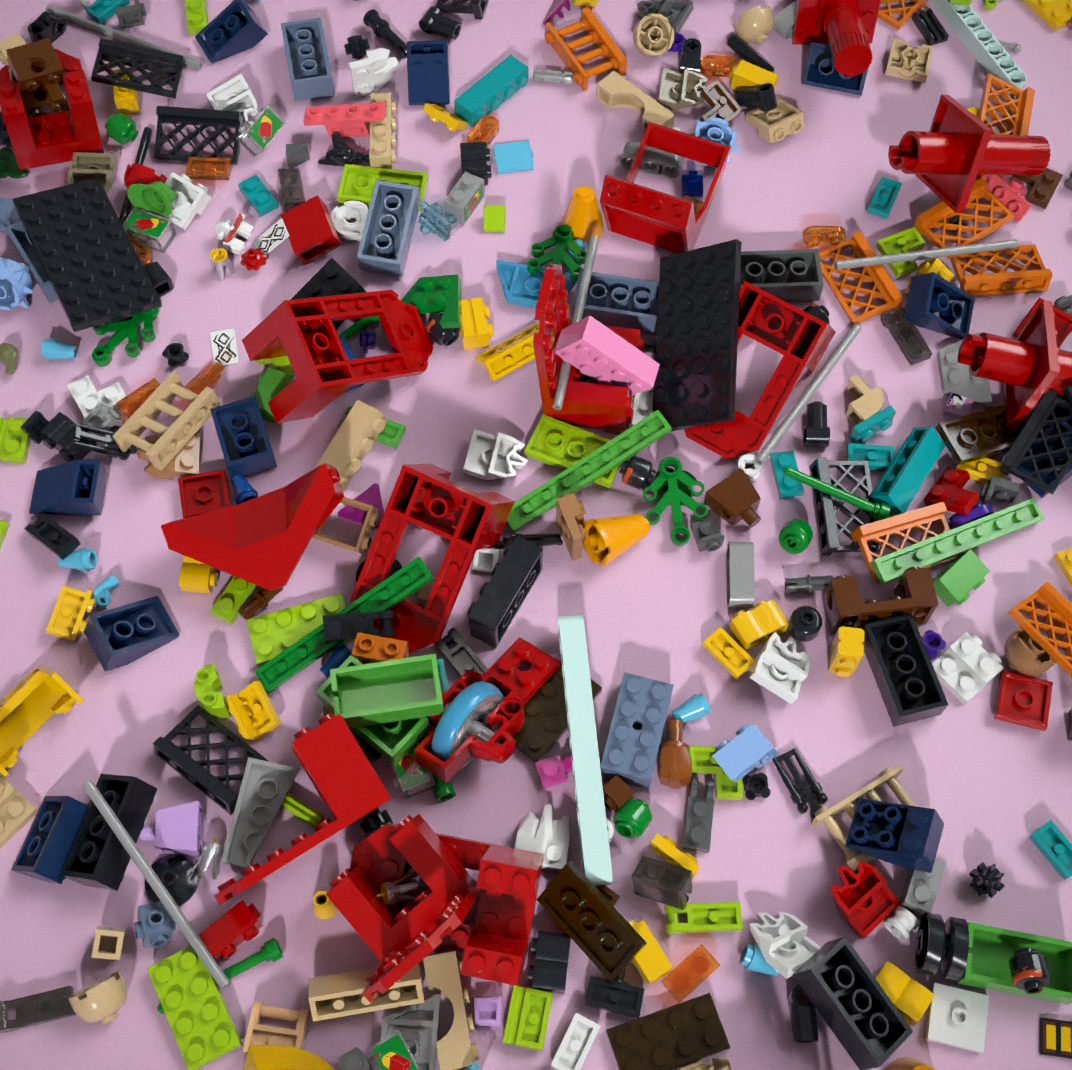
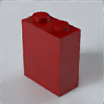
M318 195L280 215L290 235L288 238L294 254L304 265L342 245L329 210Z

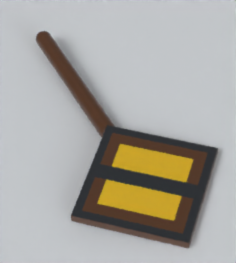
M1040 1017V1055L1072 1059V1022Z

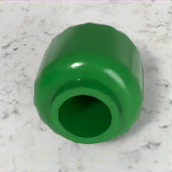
M122 113L112 114L107 119L105 129H107V135L123 145H126L129 141H135L138 131L136 130L137 124L134 120Z
M802 519L789 520L779 533L780 546L791 554L802 553L807 549L813 538L811 526Z
M629 799L613 816L616 831L625 838L640 837L652 821L649 806L641 799Z

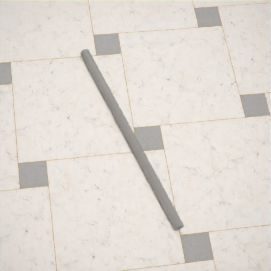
M46 6V11L57 17L135 46L184 56L183 64L199 70L203 67V62L54 6Z
M591 236L571 325L582 319L599 243V237ZM565 361L562 362L552 406L555 410L562 409L571 364Z
M1013 239L834 261V269L840 270L1012 249L1018 247V240Z
M854 324L755 458L756 464L763 465L861 331L860 325Z
M88 780L82 787L220 989L230 983L229 979L94 782Z

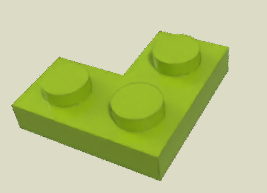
M912 227L877 240L875 246L881 255L917 251L924 248L926 242L918 230ZM915 261L888 264L896 278L915 272L918 267Z
M690 746L689 754L692 760V774L715 775L716 800H742V778L736 783L731 781L712 756L717 752L715 750L716 747Z

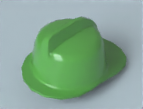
M156 181L149 185L132 184L127 190V195L135 208L142 212L167 217L171 215L172 205L177 192L170 189L165 183Z

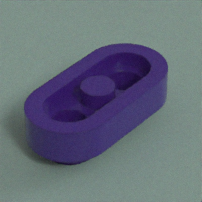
M978 503L973 506L967 515L956 513L951 516L948 523L949 528L952 530L993 514L994 511L989 504L983 505Z

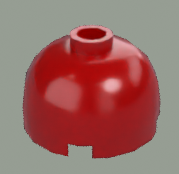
M132 163V166L130 164L127 165L124 184L128 190L132 184L149 185L156 181L165 183L168 178L162 173L160 177L154 174L155 170L150 167Z

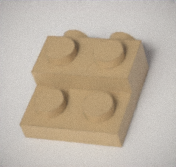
M780 98L776 99L778 105L772 110L760 111L757 108L745 114L746 122L758 129V136L769 143L782 141L785 136L798 133L804 127L803 112Z
M0 774L1 849L37 814L38 810Z

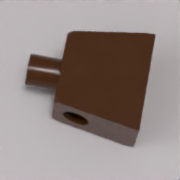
M742 468L706 491L704 503L730 525H735L744 520L752 528L761 520V517L755 512L759 507L760 496Z

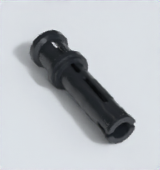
M375 9L369 10L363 18V23L366 26H370L376 36L382 37L402 58H407V53L405 52L407 51V44L390 29L387 20L379 17V13Z

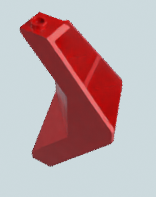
M325 463L278 490L235 506L163 524L161 528L168 549L270 591L287 585L312 537L344 498V493L339 483L341 480L336 467Z

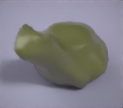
M2 343L0 344V362L6 366V374H14L19 358L18 349L12 344Z

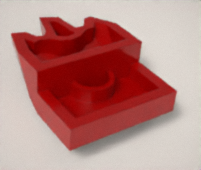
M860 861L856 874L846 865L836 868L843 885L838 886L835 884L829 887L841 917L860 939H864L901 902L886 886L887 880L876 867Z

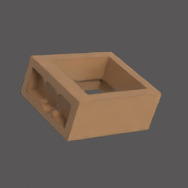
M344 497L340 501L341 504L367 511L357 545L322 535L325 522L312 538L364 554L365 550H368L371 545L372 536L370 534L372 528L376 527L379 521V509L372 505Z

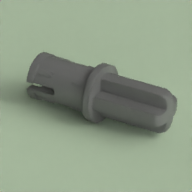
M810 575L802 578H785L786 594L807 591L808 594H811L812 591L827 590L833 576L810 577Z

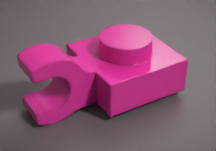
M558 754L535 763L543 789L568 781L566 773L572 772L571 756L561 761Z

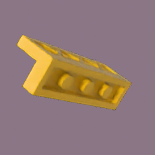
M540 321L475 357L477 363L485 367L490 380L496 381L535 359L533 337L535 332L539 333ZM553 329L551 330V334H550V335H552V346H551V349L553 348V344H554V340H555V339H554V331H553Z

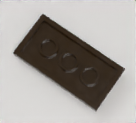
M1007 404L939 422L935 428L957 465L1009 451L1027 421L1021 423L1016 431L1014 429H1007Z
M561 661L559 662V668L524 705V724L513 736L516 741L515 747L535 763L540 761L568 730ZM591 679L594 701L602 692V687Z
M572 861L565 864L537 898V901L610 982L621 974L647 944Z
M710 993L606 1030L619 1070H673L731 1048Z

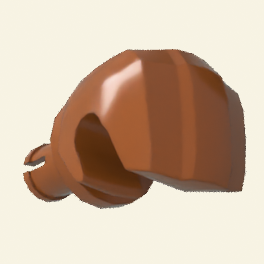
M680 720L667 721V742L660 744L657 759L659 781L662 785L672 789L688 786L692 778L690 746L682 742L683 722Z

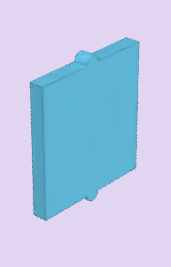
M529 140L493 145L495 155L493 161L496 162L498 174L534 170L532 159L534 153L531 152Z

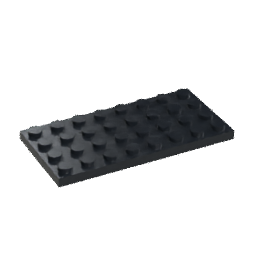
M98 177L12 199L17 214L74 332L162 307L161 299Z
M737 239L660 258L655 361L660 366L653 387L652 411L654 413L659 410L672 427V431L734 422L742 242Z

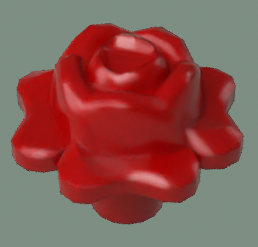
M250 248L241 255V265L245 266L248 271H258L261 266L266 264L265 259L267 255L262 253L259 248Z

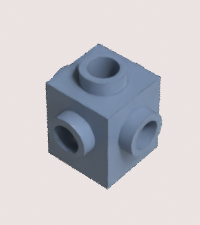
M162 902L138 906V922L134 923L136 938H142L143 947L158 948L171 942L172 931L176 930V923Z

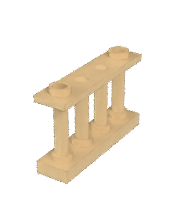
M173 371L112 437L123 452H126L132 444L146 451V455L153 466L162 471L212 415L210 409L220 406L221 403L214 390L206 387L199 395L185 389L177 372ZM177 395L192 402L185 411L170 405ZM162 411L178 418L169 428L154 421ZM147 428L162 435L155 444L139 436Z
M901 765L895 769H892L891 766L884 769L878 774L879 778L831 808L826 805L814 813L816 817L811 825L815 828L822 823L825 824L847 856L845 858L847 861L845 865L854 873L857 872L860 861L871 864L877 858L846 848L847 838L833 819V816L845 810L853 820L856 810L854 803L858 802L859 798L863 799L864 797H867L869 800L882 801L875 791L885 784L890 787L901 804L915 806L896 779L904 770Z

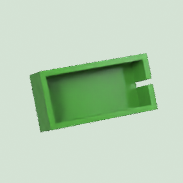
M436 654L330 669L332 693L334 695L335 716L340 713L349 728L444 713Z
M968 922V958L964 974L960 980L956 981L957 984L1065 1005L1072 1003V942ZM1023 948H1033L1045 956L1050 974V982L1043 987L1040 993L1028 994L1025 990L1014 986L1009 968V960L1014 956L1015 951Z

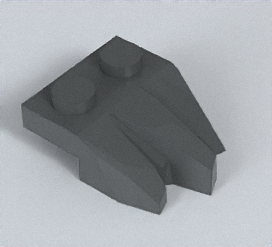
M680 0L641 1L637 4L639 12L636 16L641 20L650 14H661L670 21L669 24L674 29V33H679L694 7L693 2Z

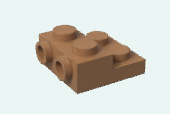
M566 493L556 499V522L570 557L574 561L581 558L582 549L584 548L583 538H585V532L582 524L585 522L583 515L586 514L583 502L577 500L575 493Z

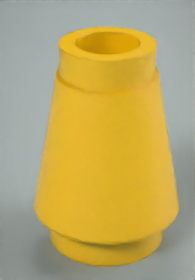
M318 891L314 895L312 902V911L320 919H329L338 911L336 906L327 897V892ZM324 899H327L324 904H319Z

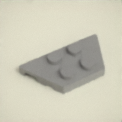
M963 339L939 350L937 361L942 393L950 396L954 392L974 400L973 402L984 406L983 410L993 408L989 380L971 376L969 365L957 363L958 352Z
M435 994L425 1000L424 1003L411 1005L403 1011L393 1013L382 1019L380 1044L395 1035H399L418 1070L436 1069V1042H438L441 995ZM378 1064V1070H382L380 1064Z

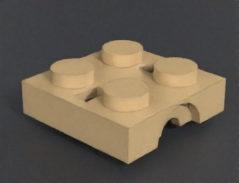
M893 38L885 75L925 83L933 46L922 44L912 48L908 43H904V40Z

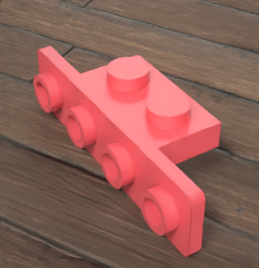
M385 102L306 107L303 123L305 126L324 125L330 139H332L331 135L340 134V138L370 136L368 122L384 121L387 105Z
M986 174L976 176V181L983 178L987 182L986 189L1015 215L1013 218L1015 222H1020L1031 209L1032 205L1024 198L1028 190L1023 187L1024 184L1020 179L1012 175Z

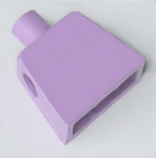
M199 801L157 810L155 824L144 825L140 833L141 840H154L155 848L162 854L200 857L203 846L204 808Z

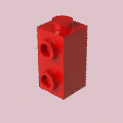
M241 900L198 936L217 961L227 960L237 952L236 947L244 941H251L259 934L260 931L258 929L263 925L258 918L262 915L253 903L247 906Z

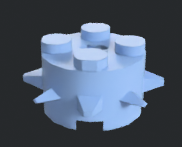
M710 117L708 121L704 122L697 120L694 133H688L731 147L727 164L731 162V152L741 150L740 147L735 145L737 131L732 130L728 126L729 123L720 118ZM700 163V164H702V165H704V166H707V167H713V166H710V165H707V164H704V163Z
M0 257V309L10 311L18 305L27 309L29 304L26 296L34 292L32 291L33 282L29 275V268L24 263H17L11 259Z

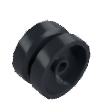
M925 912L921 917L916 937L915 965L917 973L935 976L939 970L943 978L960 980L966 968L969 950V928L966 919L949 917L944 923L941 915Z

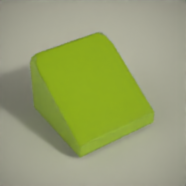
M484 205V232H505L504 205Z

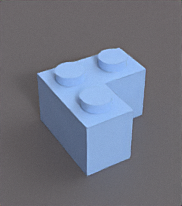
M754 723L750 726L745 724L735 733L737 736L730 742L725 740L715 748L717 752L712 755L731 781L735 783L755 767L761 769L779 754L764 733Z

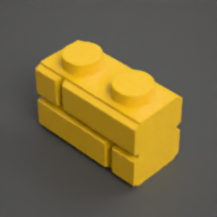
M481 297L460 300L462 308L460 332L463 348L468 350L475 349L476 347H488L490 345V337H494L492 323L487 324V319H490L488 305L484 306Z
M844 626L838 629L830 645L829 671L831 673H835L840 677H848L854 674L864 656V630Z

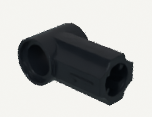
M430 7L420 19L419 27L427 34L437 32L456 40L461 30V23L445 17L438 8Z
M767 83L757 88H740L737 90L735 100L740 107H759L760 111H769L778 105L773 84Z
M814 401L807 404L804 446H829L830 427H827V405H824L822 402Z
M797 984L789 992L787 999L791 1011L793 1042H818L816 1008L809 998L806 1005L798 1003L795 994L797 991H804Z

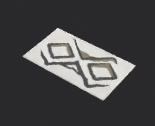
M281 218L253 242L255 249L259 248L262 253L267 255L290 236L283 219Z
M234 328L210 332L214 367L239 363Z

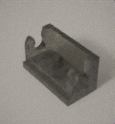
M299 168L278 169L277 190L282 214L305 202Z
M642 856L631 875L636 895L681 910L685 909L687 905L686 893L691 894L693 889L692 871Z

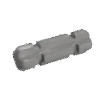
M534 69L533 80L537 82L544 80V82L561 83L563 81V84H571L573 73L570 71L561 73L558 70L546 69L544 72L542 69Z

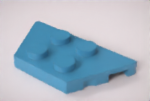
M497 260L496 268L507 304L536 309L545 268H540L537 274H531L527 271V265ZM562 271V275H566L564 290L569 292L578 281L571 279L570 273Z

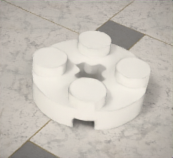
M359 201L344 202L343 206L339 208L336 206L332 210L330 216L339 238L361 241L369 210L366 204ZM352 218H355V221H356V222H353V223L347 222V221H351Z

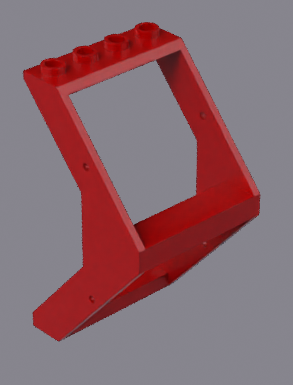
M650 122L626 181L605 175L599 202L608 231L675 253L693 250L726 168L731 147ZM649 146L717 168L704 204L696 217L693 202L634 184Z

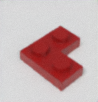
M947 467L923 499L925 505L930 506L944 502L947 511L967 515L979 499L977 492L962 489L970 479L969 472Z

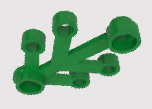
M560 225L555 228L551 238L532 245L531 254L537 259H530L527 262V271L531 274H537L541 266L551 261L552 264L561 265L562 262L570 270L571 279L578 281L579 274L575 273H579L583 268L577 264H585L587 252L581 250L573 241L574 233L569 226ZM556 245L555 250L544 255L545 249ZM565 246L574 254V261L564 251Z
M159 308L132 315L134 317L130 321L104 323L94 326L93 329L97 335L119 331L104 346L94 348L92 358L95 364L101 367L109 365L112 361L111 352L127 336L128 344L125 346L127 355L131 358L139 356L140 348L138 346L137 327L144 321V328L141 330L142 339L148 343L154 341L156 335L153 330V320L157 318Z
M666 457L659 463L658 470L660 474L650 487L644 489L643 499L646 502L655 501L657 491L666 481L668 483V491L656 506L647 512L646 518L650 525H656L660 521V515L671 504L674 525L671 532V541L676 546H684L690 539V531L683 525L680 502L692 510L694 517L697 519H704L708 509L706 505L699 504L678 488L677 480L688 486L691 495L695 497L703 494L704 484L700 481H695L682 471V464L677 458ZM672 466L675 470L673 472H668L666 470V467ZM693 486H700L701 491L695 492ZM652 491L654 496L648 498L646 492ZM702 508L705 513L699 515L696 513V509ZM656 514L658 518L652 521L649 519V515ZM683 534L684 540H677L676 535Z

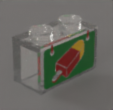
M269 105L261 109L257 107L250 114L252 119L249 122H244L238 129L240 133L236 139L253 156L263 152L286 124Z
M133 208L122 224L131 242L162 253L166 252L176 236L172 220L164 216L154 215L147 210Z
M418 743L414 745L396 766L384 758L388 771L394 770L396 778L392 779L395 790L397 794L402 792L405 800L434 789L428 769L416 763L414 749L418 746Z
M399 1030L369 1048L372 1056L368 1060L373 1070H420Z

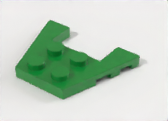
M458 274L421 277L401 300L406 305L410 303L415 306L419 314L443 312L439 322L443 329L461 328L462 326L460 314H462L460 306L461 279Z

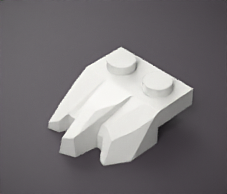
M384 48L366 52V59L349 63L355 98L376 93L394 76L393 71L400 67V64L396 57L388 58L390 50Z
M242 74L206 94L214 110L240 112L244 118V128H250L247 115L251 113L254 115L259 114L255 96Z
M474 429L461 473L482 480L515 476L516 471L514 469H522L528 462L527 459L517 454L525 444L514 437L499 432L497 436Z
M774 632L755 659L750 679L788 703L793 704L798 698L802 681L808 676L811 664L807 653L796 652L797 642L791 636L786 643H782L780 636Z
M552 804L545 805L541 819L536 818L529 811L520 821L515 848L545 854L542 869L560 871L567 863L571 837L570 816H563L561 820H554Z
M780 911L778 919L766 912L757 913L758 923L750 924V930L766 962L786 979L793 976L821 948L807 936L809 927L794 915Z

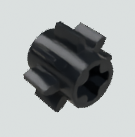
M361 34L347 38L348 43L344 45L346 55L351 54L352 59L366 56V50L370 48L368 39H362Z
M377 807L361 817L363 822L359 826L365 838H367L385 824H393L386 809L381 812Z
M981 862L977 869H973L969 873L973 877L970 887H973L978 892V896L988 893V896L992 898L997 894V891H1001L1005 887L1001 883L1004 873H1000L996 868V864L986 867L985 863Z

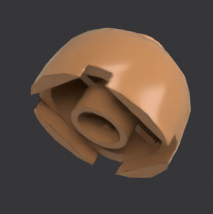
M1021 626L1006 640L1004 651L1008 666L1016 673L1037 676L1049 670L1056 663Z

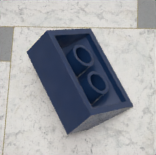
M811 42L802 84L862 96L868 68L862 74H858V76H843L835 69L829 45Z
M45 796L11 870L48 883L62 884L66 878L59 874L88 805L69 796Z

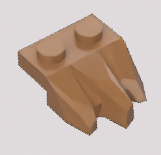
M195 433L162 471L155 468L152 463H149L144 468V471L154 478L172 480L173 476L184 477L199 474L201 434ZM162 435L145 437V440L155 444ZM138 448L136 451L138 458L150 461L146 455L147 452Z

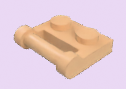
M255 1001L251 1011L243 1053L247 1054L250 1045H282L302 1049L310 1009L301 1008L300 1011L265 1006L264 1002ZM261 1017L297 1022L296 1030L261 1025L259 1023Z

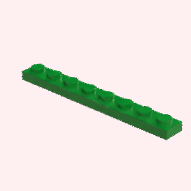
M418 556L337 614L388 611L434 579V576L421 557ZM321 624L254 672L266 691L271 693L347 639L324 641L323 624Z

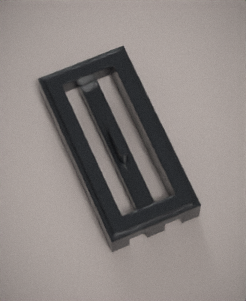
M931 8L927 9L926 12L922 10L919 14L917 12L912 14L911 19L929 46L948 40L949 35Z

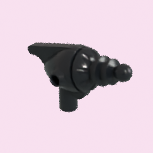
M340 134L331 135L333 148L328 150L326 157L318 160V163L344 167L345 164L352 165L354 162L358 164L359 161L363 163V161L369 162L370 160L369 155L364 156L363 152L361 154L359 151L355 152L346 142H341Z

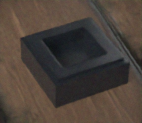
M35 411L20 428L34 443L40 444L43 437L39 431L49 421L40 412Z

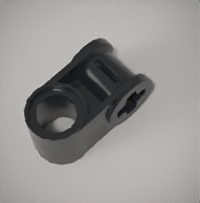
M48 11L43 12L27 28L31 41L36 42L49 38L51 43H53L65 32L66 21L62 18L53 17L52 13Z
M689 38L684 41L679 73L682 74L684 69H688L700 74L702 46L699 40Z

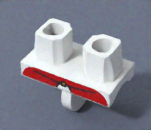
M241 213L238 214L232 227L230 226L231 221L228 219L225 222H217L214 227L218 233L216 237L219 240L226 237L223 242V249L227 251V254L230 251L240 255L245 242L237 239V235L248 240L253 232L254 227L244 221L245 215Z

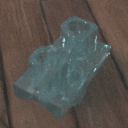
M425 201L420 204L421 214L418 220L421 224L420 231L424 235L430 232L437 234L444 241L450 239V232L456 227V217L452 214L444 217L442 215V206L437 202L431 205Z

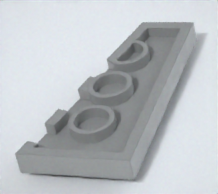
M248 757L221 862L249 868L300 768Z

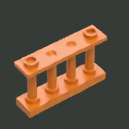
M589 7L581 9V19L579 22L559 30H555L550 22L546 23L544 37L547 44L553 47L568 70L573 73L575 83L580 85L583 91L588 90V78L610 69L621 76L626 75L627 58ZM581 29L585 30L588 34L566 44L561 38ZM591 42L595 43L598 47L577 57L571 52V50ZM599 56L605 57L608 61L586 71L580 65Z

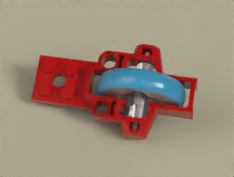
M519 637L484 675L476 671H469L463 674L447 692L441 691L444 713L427 716L435 728L414 749L416 763L425 767L441 778L443 782L447 783L458 770L465 768L476 758L500 764L507 761L516 746L513 736L524 724V705L559 668V660ZM528 665L530 669L528 671H520L518 667Z

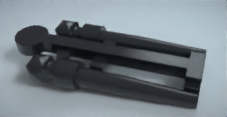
M75 424L73 441L75 446L107 454L109 457H119V459L125 461L129 458V452L136 454L139 448L132 444L128 448L129 452H123L112 437L117 432L116 430L110 431L84 424ZM81 429L97 433L100 435H104L105 437L81 431ZM84 438L104 443V447L79 442V439ZM110 445L116 446V447H118V449H115V448L109 449V446H110Z
M506 534L503 536V541H497L494 544V548H506L508 543H513L517 536L538 547L562 545L563 540H561L560 534H514V536Z
M793 748L772 760L791 794L790 797L793 803L797 804L799 813L804 814L807 812L808 806L806 803H808L811 808L810 816L814 819L816 817L814 813L822 808L815 804L814 799L817 797V801L820 804H824L827 802L828 797L822 792L823 789L820 783L816 782L797 749ZM791 756H795L807 780L802 781L789 759ZM784 761L797 785L794 786L779 762ZM811 785L810 788L813 792V795H810L806 786ZM798 790H801V792H802L803 796L805 797V799H803V797L801 796L800 792H797Z

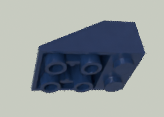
M447 40L407 41L409 105H425V103L436 105L450 104Z
M74 460L38 470L29 513L41 514L43 512L48 515L101 516L108 473L101 460Z
M859 798L845 847L905 869L932 873L944 822L935 809Z

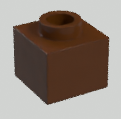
M616 775L603 786L604 804L610 811L613 809L617 811L629 799H634L635 793Z

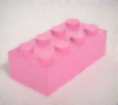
M590 315L562 329L554 351L563 361L570 363L579 369L581 373L597 381L598 384L628 387L629 397L653 388L660 366L659 363Z

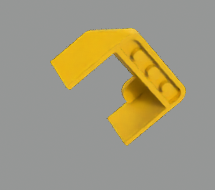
M39 665L32 670L0 701V773L4 777L9 774L6 770H9L18 761L16 757L18 755L17 749L55 713L60 714L61 712L66 714L75 706L76 703L74 701L79 704L84 701L56 672L43 665Z

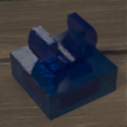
M689 171L688 175H681L682 197H703V175H697L698 171Z

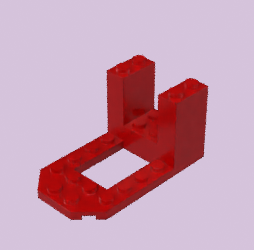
M58 49L54 50L63 68L64 77L58 84H65L71 108L70 111L29 118L18 82H10L9 67L6 64L0 70V107L20 170L73 161L74 152L104 153L84 69L82 70L79 59Z
M551 264L550 267L545 268L535 310V319L540 320L539 333L535 332L533 337L544 415L574 426L624 432L627 430L628 423L632 424L634 410H632L633 397H629V388L581 382L582 378H586L587 375L581 373L573 365H571L562 409L555 410L552 407L563 362L562 358L555 354L554 351L561 330L571 325V318H568L569 304H566L568 290H564L566 275H562L561 265ZM606 326L643 352L644 339H641L639 329ZM553 329V331H554V339H555V340H554L553 348L551 349V346H552V335H550V334H551V330Z
M744 281L739 295L738 344L744 335L782 354L783 357L750 417L735 410L734 422L684 429L686 437L726 459L760 450L803 370L807 368L813 372L815 371L836 331L828 323Z
M392 290L284 300L242 339L250 361L287 356L295 373L296 379L268 402L276 424L314 417L352 385L420 375L425 372L428 366V358L432 354L434 347L417 308L410 303L406 305L399 300V295ZM378 316L394 354L348 360L332 321Z
M433 464L402 466L349 601L350 604L387 579L409 522L450 540L451 543L425 607L405 598L388 610L394 611L392 628H395V636H387L386 638L407 641L409 653L440 641L476 550L494 546L500 540L515 503L514 500L496 492L476 493L449 481L451 472ZM381 619L375 620L376 629H382Z
M331 712L318 720L320 725L311 731L309 727L302 729L294 735L296 740L292 742V751L334 821L332 822L328 818L314 827L316 833L309 837L303 833L291 841L293 847L283 852L282 848H279L266 856L268 862L260 867L257 862L241 872L243 878L235 882L234 878H231L217 888L220 892L214 896L219 905L233 897L232 891L238 895L391 799L340 713L334 716Z
M420 814L414 818L410 815L404 818L392 829L396 834L389 839L428 885L414 899L416 901L414 905L410 901L396 914L390 905L384 904L382 897H376L380 893L358 867L352 872L347 868L329 883L332 889L326 893L331 902L381 961L365 980L368 985L362 994L369 1002L379 995V991L381 994L387 991L443 942L441 938L449 931L453 932L463 922L481 892V889L476 888L477 882Z
M388 823L354 846L349 869L352 872L358 867L380 894L381 884L386 882L392 883L404 877L407 863L404 856L389 840L396 834L392 830L396 825ZM436 833L464 868L479 871L476 888L481 889L475 924L462 922L453 932L449 931L441 938L443 942L437 947L464 952L461 975L517 986L526 962L545 854ZM395 902L393 905L389 904L397 914L400 910L398 909L399 902Z

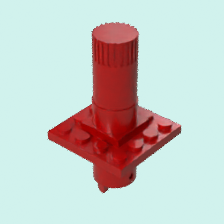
M798 0L792 43L811 44V42L829 44L836 71L846 77L858 76L863 71L865 72L872 63L873 55L869 43L873 41L881 0Z
M941 94L930 130L906 132L901 138L899 145L889 146L888 158L893 169L898 171L901 169L905 174H915L955 213H964L977 175H1040L1048 166L1051 149L1048 140L1043 136L991 134L993 130L950 95Z
M1042 300L1016 339L983 332L979 336L967 334L960 345L957 363L969 365L971 376L1004 383L1005 404H1007V429H1014L1016 431L1020 424L1026 421L1029 412L1037 406L1038 400L1043 394L1047 393L1048 389L1057 392V395L1063 396L1065 395L1063 390L1072 386V352L1061 350L1057 347V330L1054 325L1055 312H1053L1052 301Z

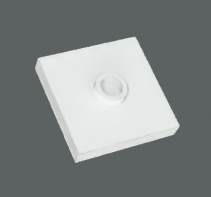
M933 983L931 992L935 996L929 1004L925 1040L983 1053L989 996Z

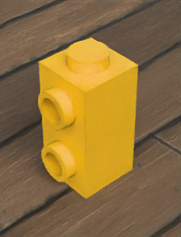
M741 60L737 67L734 66L731 71L730 78L732 81L730 88L734 90L757 88L760 85L770 83L773 84L775 91L779 75Z
M127 75L120 77L121 80H130ZM113 86L114 101L118 112L124 115L140 113L138 91Z
M632 920L629 924L647 942L632 962L649 987L671 973L673 966L644 920L638 923Z

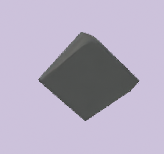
M307 143L286 144V159L289 169H293L310 160Z

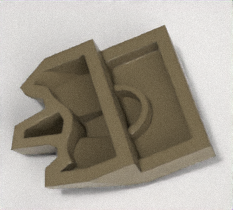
M663 68L660 73L656 101L662 106L674 110L704 103L706 100L700 93L706 88L703 85H705L708 78L688 69H684L681 74Z
M74 152L72 168L68 170L67 184L98 177L107 194L116 178L117 155Z

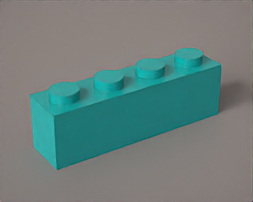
M509 55L454 100L455 115L467 121L471 127L482 122L492 111L497 110L504 101L510 99L515 92L526 86L529 82L528 66L512 55Z
M932 426L913 427L871 494L874 502L879 503L881 501L891 506L889 515H900L906 512L946 446Z

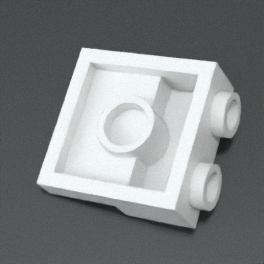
M172 172L165 184L170 189L175 190L177 196L172 205L171 215L164 218L186 230L196 213L201 215L212 197L207 194L209 190L203 185L197 183L195 186L192 184L193 180L183 173L179 176Z
M967 632L932 663L938 680L964 705L990 683L1004 668L997 654L993 652L989 654L982 647V640L976 635L970 636Z

